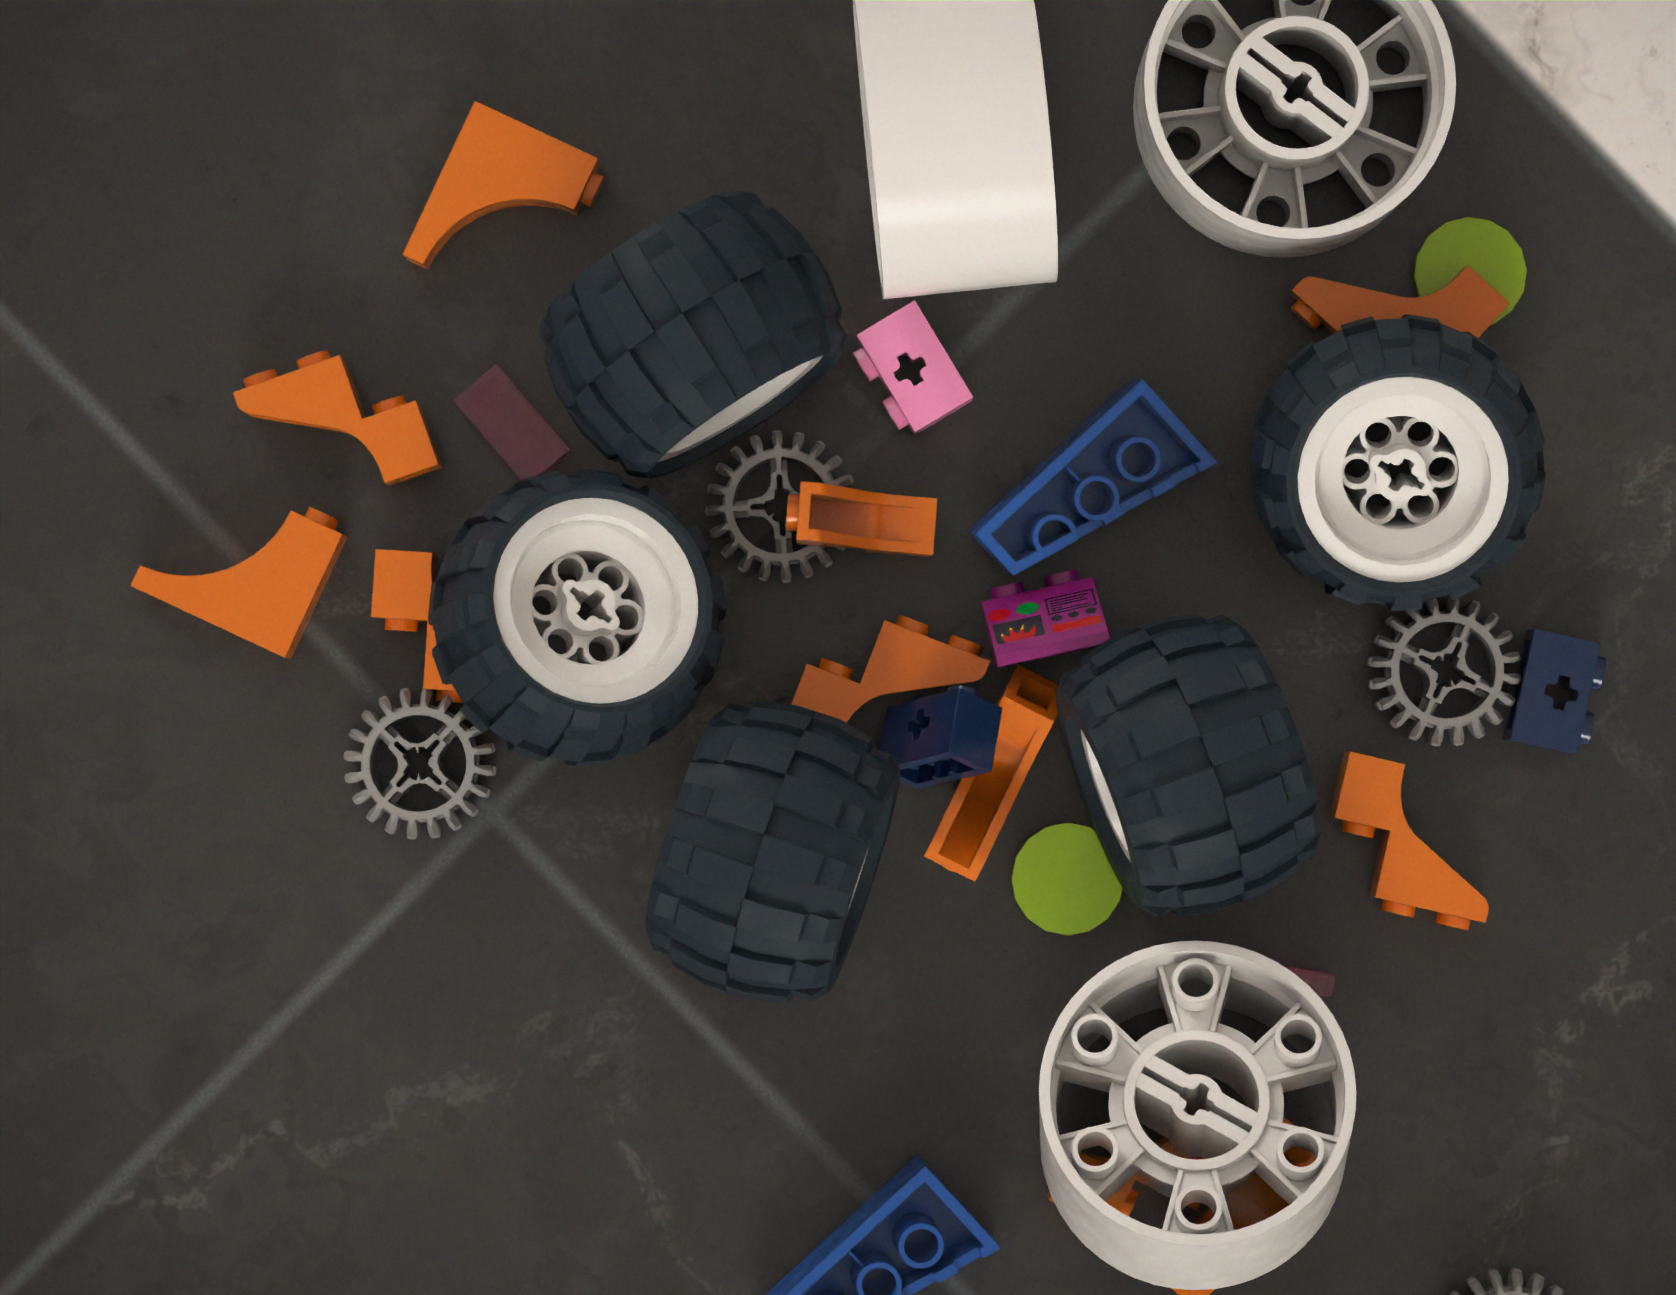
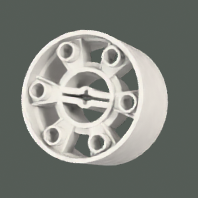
M852 0L868 179L883 299L1056 282L1058 276V235L1053 158L1043 60L1034 0Z
M1168 0L1144 50L1138 67L1133 99L1134 128L1138 147L1144 165L1162 197L1181 218L1208 238L1226 247L1264 257H1304L1323 253L1356 240L1376 227L1425 178L1445 143L1452 121L1456 95L1455 61L1444 22L1432 0H1372L1383 9L1391 21L1357 47L1340 29L1323 21L1331 0H1315L1312 4L1306 6L1297 5L1291 0H1273L1275 17L1258 21L1240 30L1218 0ZM1190 22H1200L1209 28L1212 35V43L1204 48H1193L1184 41L1182 28ZM1292 44L1303 46L1323 56L1338 73L1344 87L1346 102L1323 85L1322 78L1314 67L1304 62H1293L1275 48L1274 45ZM1383 48L1397 50L1404 59L1403 72L1396 75L1383 72L1376 62L1377 51ZM1163 52L1208 70L1203 90L1202 108L1158 112L1157 79ZM1422 86L1423 121L1416 148L1369 129L1373 112V92ZM1236 88L1261 107L1264 117L1270 124L1281 129L1292 130L1312 147L1300 149L1281 147L1259 136L1248 125L1240 111ZM1291 88L1300 94L1292 104L1283 98ZM1175 133L1190 135L1196 142L1197 154L1189 160L1176 159L1167 142V138ZM1220 153L1234 168L1254 179L1240 215L1212 199L1190 178V176ZM1378 159L1384 162L1390 173L1388 184L1380 187L1368 184L1361 173L1363 161ZM1338 170L1367 209L1348 219L1330 225L1308 228L1303 185L1321 180ZM1265 201H1273L1281 205L1286 214L1285 225L1279 227L1260 223L1256 215L1257 206Z
M1197 940L1165 943L1129 954L1098 972L1071 998L1060 1014L1050 1033L1040 1069L1039 1125L1041 1161L1051 1197L1071 1231L1088 1249L1115 1269L1147 1283L1173 1289L1208 1290L1234 1286L1262 1276L1289 1260L1319 1230L1337 1198L1343 1179L1356 1112L1357 1092L1354 1066L1343 1032L1322 999L1296 974L1264 955L1236 945ZM1159 1008H1164L1169 1023L1152 1030L1137 1042L1118 1026L1121 1022L1136 1015ZM1223 1009L1249 1016L1271 1029L1255 1043L1240 1031L1220 1024ZM1102 1035L1111 1043L1102 1052L1092 1053L1086 1051ZM1285 1038L1300 1053H1293L1286 1049L1282 1040ZM1210 1077L1216 1078L1232 1087L1243 1098L1247 1106L1223 1094L1218 1084ZM1069 1082L1108 1092L1110 1122L1059 1135L1057 1105L1063 1083ZM1321 1083L1332 1111L1333 1136L1313 1131L1309 1128L1282 1123L1284 1116L1283 1093ZM1140 1123L1168 1138L1173 1148L1180 1154L1187 1157H1202L1204 1159H1186L1166 1152L1147 1136ZM1096 1146L1104 1147L1111 1154L1109 1161L1100 1166L1088 1165L1079 1157L1082 1150ZM1291 1147H1297L1311 1151L1316 1160L1309 1166L1297 1167L1286 1160L1284 1152ZM1255 1172L1289 1206L1263 1221L1234 1230L1225 1195L1239 1188ZM1135 1173L1149 1187L1160 1194L1170 1197L1162 1229L1126 1216L1110 1206L1106 1201ZM1199 1202L1209 1206L1214 1213V1217L1207 1223L1194 1224L1183 1216L1182 1210L1191 1203Z

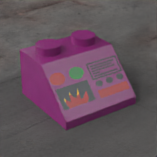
M1076 569L1045 576V588L1024 592L1023 583L1017 582L989 589L991 600L982 601L980 607L994 669L1096 647L1110 639L1093 577L1079 579L1078 570Z

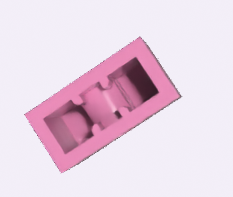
M915 300L856 335V340L861 348L853 352V355L869 382L877 377L881 380L890 395L882 403L898 430L908 425L915 436L972 402L973 396ZM906 357L911 364L920 361L924 365L919 373L921 381L919 384L913 386L909 379L899 382L895 378V375L900 371L898 360Z

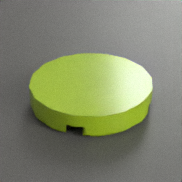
M1465 217L1446 222L1425 239L1415 256L1413 279L1417 297L1426 296L1442 289L1468 265L1510 303L1490 325L1492 326L1513 311L1524 292L1527 268L1522 249L1509 231L1490 220Z
M1068 822L1046 826L1027 838L1014 859L1011 881L1015 901L1027 919L1047 932L1067 936L1089 932L1106 921L1120 902L1123 888L1105 855L1095 830L1088 826Z

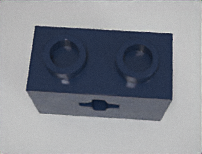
M1539 629L1526 630L1517 674L1521 676V682L1514 685L1512 696L1515 698V702L1509 708L1503 740L1565 754H1578L1579 744L1587 746L1594 725V713L1587 711L1591 689H1600L1606 669V657L1599 656L1601 643ZM1559 678H1562L1561 688L1569 691L1568 701L1558 702L1554 709L1553 698L1545 695L1546 685L1557 684Z
M951 686L946 692L931 696H914L909 702L887 707L879 750L895 756L901 774L900 782L916 789L991 772L1002 707L981 698V693L978 690L967 686Z

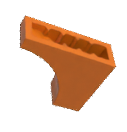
M474 101L402 255L408 261L428 270L441 248L454 234L477 218L504 208L542 206L562 210L577 216L582 204L592 207L601 190L605 177L598 174L601 166L598 158Z
M309 506L305 516L291 510L275 536L253 556L235 566L210 574L181 576L161 573L140 565L130 586L284 658L291 659L348 536L335 531L340 520Z

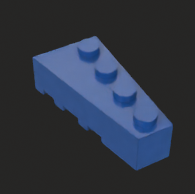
M1131 378L967 532L1005 573L1014 576L1074 543L1078 538L1102 525H1107L1125 515L1127 511L1153 497L1163 494L1175 487L1176 484L1198 472H1203L1218 462L1143 379Z
M917 1154L765 1295H913L936 1281L938 1283L958 1273V1269L981 1256L985 1258L1001 1249V1247L989 1230Z

